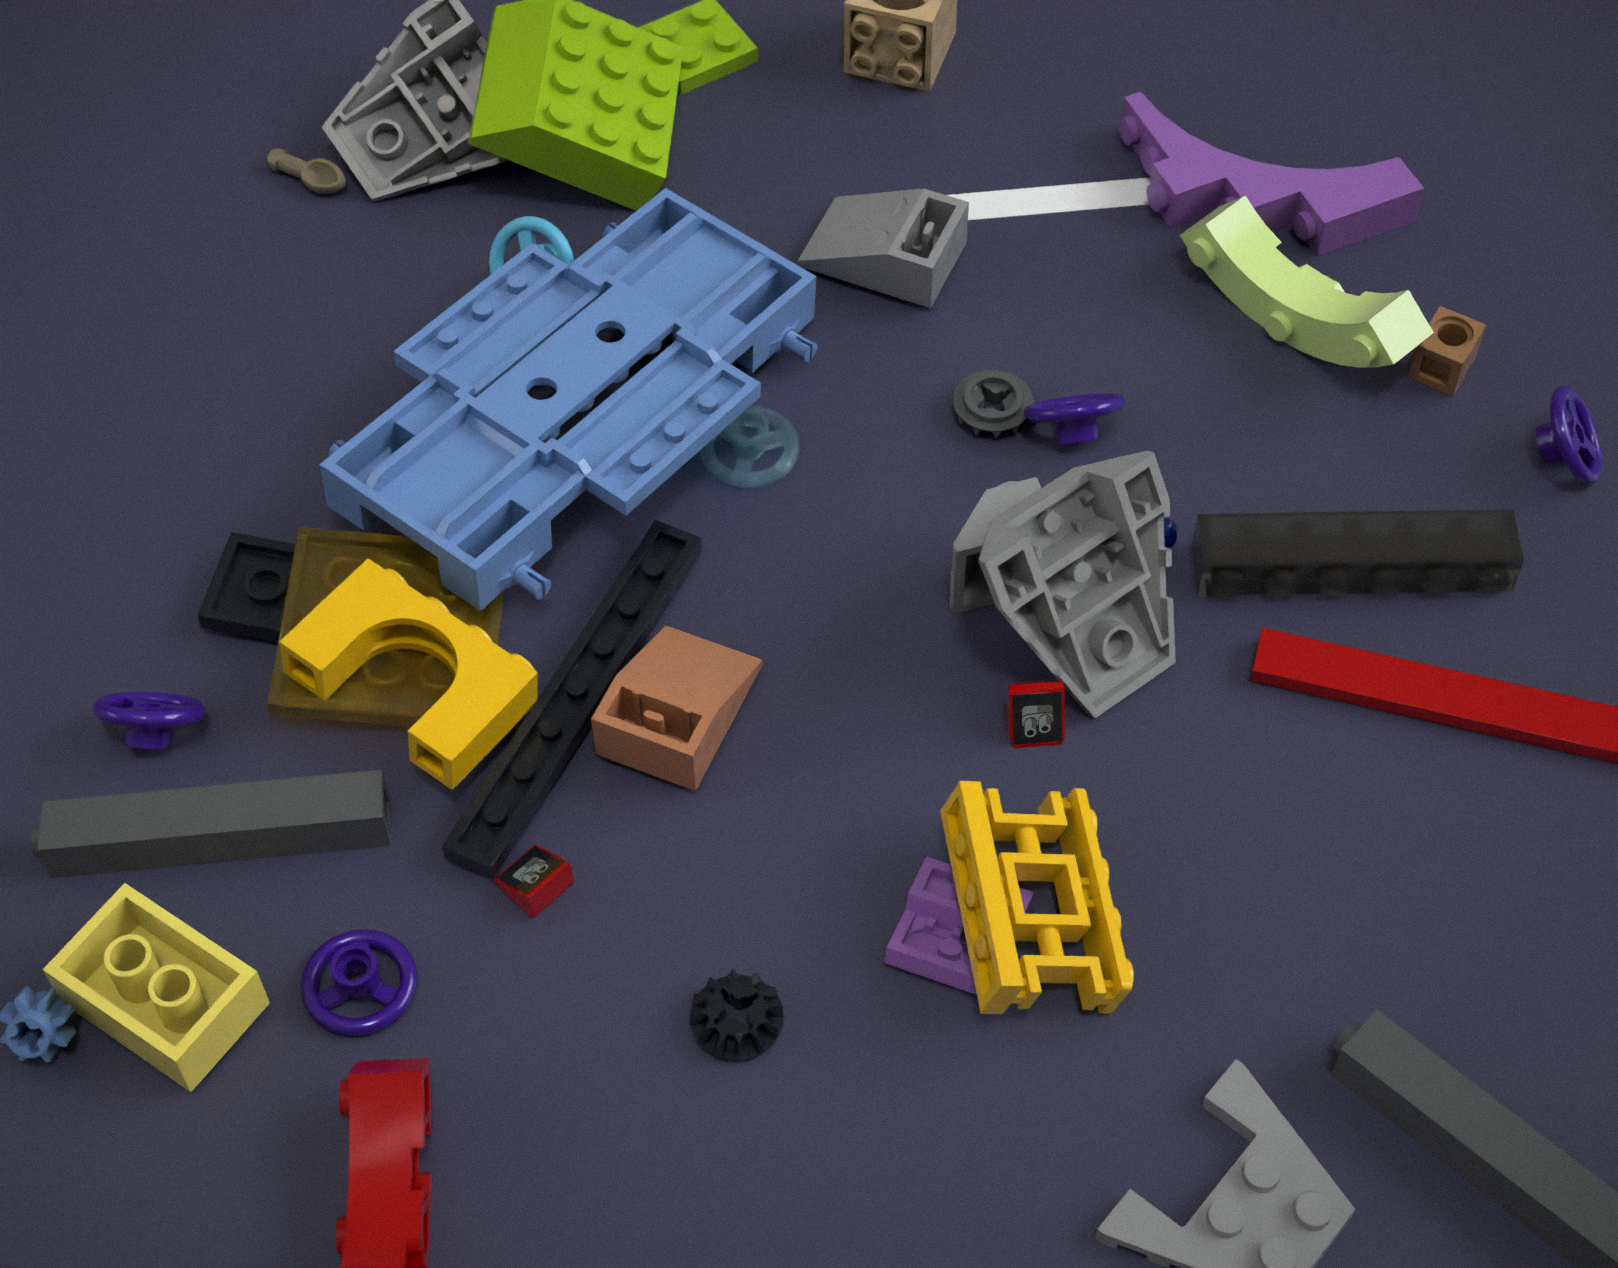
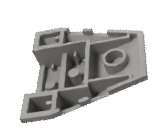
M428 0L412 11L402 23L404 26L403 30L389 48L384 47L376 56L377 63L361 83L358 81L355 83L322 126L324 132L373 202L509 161L468 144L487 42L460 0Z
M1151 451L1138 452L1070 469L990 521L979 557V563L996 608L1058 681L1064 682V688L1087 715L1095 719L1176 663L1173 598L1166 595L1165 567L1172 566V550L1165 547L1164 518L1170 516V499L1155 454Z

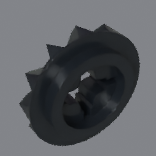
M733 969L725 977L716 980L709 977L706 986L699 994H694L689 1015L692 1033L700 1046L718 1058L732 1061L751 1059L768 1050L779 1037L784 1021L783 1007L775 986H768L760 979L757 973L752 976L739 975ZM725 1000L729 1004L733 1003L737 1008L749 1006L747 1009L749 1029L744 1023L741 1024L735 1018L728 1021L724 1020L727 1016Z

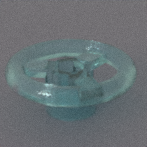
M750 406L699 451L704 467L719 481L740 488H756L778 481L792 469L799 455L800 443L795 428L781 414L764 407ZM769 425L775 428L776 431L769 432ZM717 436L734 446V452L738 457L735 470L725 467L717 459L714 453V442ZM784 446V453L776 464L766 470L751 473L754 460L760 458L764 451Z

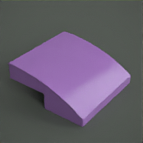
M926 857L908 892L905 911L887 945L884 963L977 995L951 865ZM1019 887L1024 912L1028 913L1034 892Z

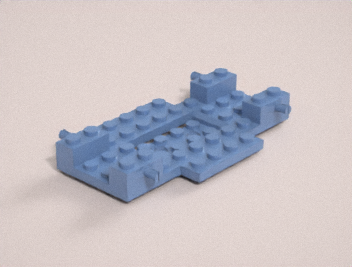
M667 188L663 189L620 225L614 222L610 223V226L608 225L603 232V238L569 265L531 243L393 351L395 366L421 383L347 443L343 440H338L337 445L333 444L331 446L329 457L320 463L326 504L363 531L367 530L381 518L438 557L441 585L479 611L485 608L505 589L513 585L520 586L540 600L543 598V594L546 596L549 592L551 580L531 569V566L552 549L551 520L585 490L625 516L628 515L760 398L761 383L731 365L733 362L738 363L753 373L774 353L786 349L805 362H809L810 358L812 359L815 356L818 345L801 336L798 332L814 319L816 276ZM618 329L625 334L621 340L612 343L601 341L596 336L601 330L614 331ZM668 337L674 340L670 346L559 440L554 439L560 433V426L577 412L589 410L594 405L595 397L611 383H618L626 379L629 368L644 355L658 352L664 338ZM551 386L556 390L554 396L545 400H536L527 394L532 387Z

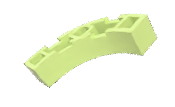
M1246 195L1219 206L1179 235L1187 246V252L1192 262L1202 268L1217 287L1243 313L1264 327L1273 339L1283 341L1299 351L1318 359L1358 368L1392 365L1434 333L1409 290L1396 293L1365 291L1360 296L1345 293L1339 282L1323 275L1308 264L1300 267L1296 266L1276 248L1282 242L1257 214Z

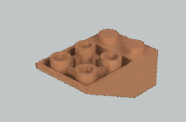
M665 625L614 677L593 714L591 723L596 755L696 791L762 668L763 660Z

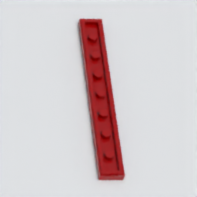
M1262 627L1250 681L1618 764V706Z

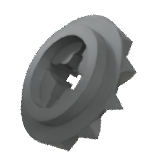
M998 369L980 370L962 379L954 391L953 410L958 414L959 424H969L972 426L975 435L982 431H990L997 438L1002 431L1006 430L1016 434L1021 423L1029 422L1024 416V410L1028 405L1033 404V395L1026 382L1013 373ZM984 399L989 400L993 404L1002 402L1001 411H997L993 407L984 409Z

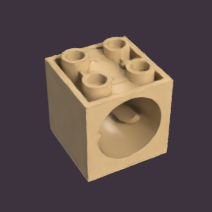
M845 0L844 73L930 92L956 33L957 0Z

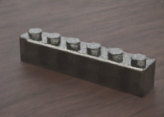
M1514 509L1198 514L1192 541L1198 596H1218L1222 598H1231L1237 595L1285 597L1291 594L1339 596L1342 594L1375 593L1382 596L1395 593L1427 592L1433 595H1442L1449 592L1496 594L1502 591H1513L1524 562Z

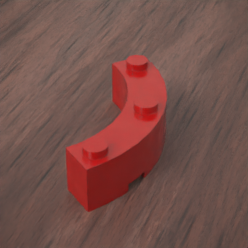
M429 1058L357 1061L348 1073V1080H341L339 1085L341 1117H349L346 1216L338 1217L336 1221V1249L338 1255H342L340 1268H428L432 1171L420 1172V1148L425 1146V1135H430L432 1132Z

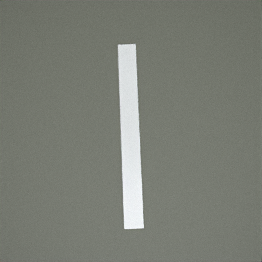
M1151 177L952 194L947 196L969 202L968 221L1149 205L1146 189L1150 185Z

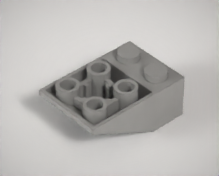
M924 188L835 197L799 257L797 265L931 308L967 243L969 202Z

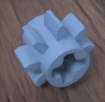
M26 986L17 995L14 1002H8L0 1012V1021L8 1024L0 1038V1043L7 1044L19 1056L20 1061H24L26 1058L41 1056L46 1063L50 1062L60 1049L59 1046L66 1047L76 1034V1029L65 1024L75 1010L74 1005H67L56 994V989L53 987L48 991L34 993L30 987Z

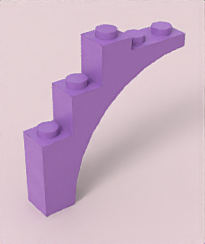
M1142 92L1124 97L1122 118L1118 122L1120 136L1126 145H1131L1140 157L1145 172L1151 176L1150 185L1146 189L1148 203L1154 212L1161 214L1170 228L1207 216L1219 206L1246 195L1257 214L1272 232L1293 225L1297 236L1302 241H1306L1316 256H1320L1416 221L1424 187L1399 157L1365 166L1336 169L1290 168L1257 162L1220 150L1188 134L1162 115Z

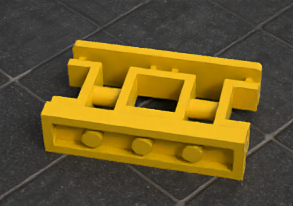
M959 781L940 810L981 1014H1003L1011 1003H1017L1018 1009H1029L1042 993L1040 983L1077 984L1083 1010H1094L1097 1006L1100 1014H1112L1132 990L1134 971L1130 960L1125 956L1120 935L1121 916L1118 909L1113 906L1108 885L1109 866L1106 859L1101 855L1096 835L1098 826L1097 816L1094 810L1090 809L1086 790L1083 788H1073L1066 798L1061 797L1060 791H1049L1037 809L1038 814L1003 813L998 789L987 788L983 794L981 782ZM1059 838L1062 854L1041 853L1039 842L1056 843ZM994 841H1015L1018 853L1001 852L997 857ZM1018 881L1054 882L1061 914L1025 913ZM1082 938L1086 956H1064L1062 942H1079ZM1015 941H1037L1040 955H1022L1018 959Z

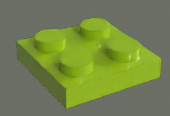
M702 0L638 27L683 46L678 83L680 95L759 62L758 47L716 0Z

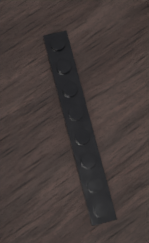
M654 520L442 845L445 858L494 879L592 725L591 718L614 677L635 657L702 551L701 537Z

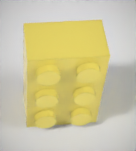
M126 883L116 891L43 968L51 986L56 989V994L67 1005H74V1011L189 1092L196 1088L270 1004L258 972Z

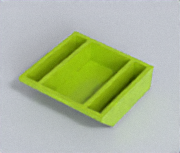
M522 0L498 5L492 15L468 144L637 211L655 196L666 179L683 46L633 26L624 20L614 18L588 7L579 1Z

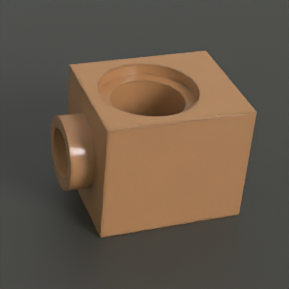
M1439 306L1429 323L1434 333L1415 347L1407 378L1454 396L1477 356L1486 324Z

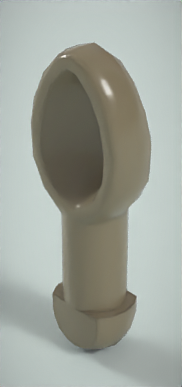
M275 148L268 153L267 164L273 171L277 173L284 172L300 178L309 190L317 194H333L345 186L346 179L343 172L336 164L329 160L318 158L305 161L290 155L287 150Z

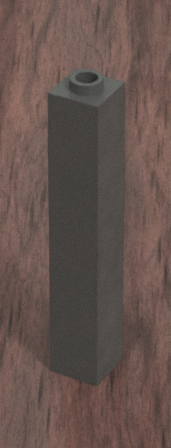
M382 769L48 800L41 801L40 823L32 825L31 846L34 856L42 858L52 878L391 846L390 796Z
M1378 1009L1373 1012L1363 1025L1354 1020L1345 1028L1333 1046V1049L1339 1053L1331 1073L1333 1077L1577 1267L1618 1268V1192Z

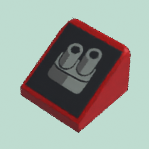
M1063 681L1009 685L1006 721L1009 741L1012 747L1060 745L1064 742L1065 688Z
M536 844L493 879L494 884L531 918H534L574 883L571 865L564 858Z

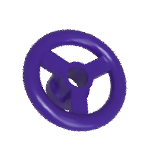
M1560 386L1555 389L1551 396V422L1539 425L1536 429L1538 446L1548 464L1564 460L1576 479L1585 484H1592L1600 478L1603 466L1602 450L1597 429L1581 396L1571 387ZM1579 453H1582L1587 460V466L1582 461Z
M1113 393L1061 397L1028 405L1024 410V416L1031 422H1057V439L1060 444L1086 442L1098 439L1096 417L1120 411L1125 405V400L1121 395Z
M161 692L109 694L97 699L92 707L93 713L99 719L113 724L125 725V744L140 749L169 747L171 727L198 722L204 717L206 712L203 703L197 699Z
M369 929L348 931L326 941L308 960L301 979L302 1001L309 1015L319 1025L331 1032L348 1036L374 1033L395 1022L409 1007L417 986L416 965L408 949L393 936ZM370 947L382 950L393 958L400 974L398 989L381 981L379 965ZM330 961V973L334 985L319 992L318 983L320 975ZM356 974H365L360 979L350 980ZM369 997L385 1005L380 1011L361 1018L343 1017L330 1011V1009L349 998L360 1000Z

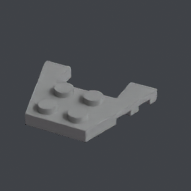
M1235 1059L1207 1093L1202 1107L1251 1142L1184 1227L1179 1226L1132 1189H1129L1097 1228L1095 1239L1115 1249L1117 1245L1145 1254L1147 1255V1261L1166 1268L1171 1264L1180 1268H1314L1352 1219L1355 1208L1245 1065Z

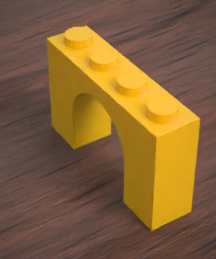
M369 558L279 641L283 672L324 701L366 661L383 652L397 649H413L426 652L441 660L451 670L455 679L446 693L408 730L409 760L451 790L476 767L532 709L537 701L538 672L535 671L527 659L519 654L508 653L493 643L484 630L476 625L468 626L450 614L447 607L441 601L431 596L425 597L410 587L397 571L390 568L384 569Z

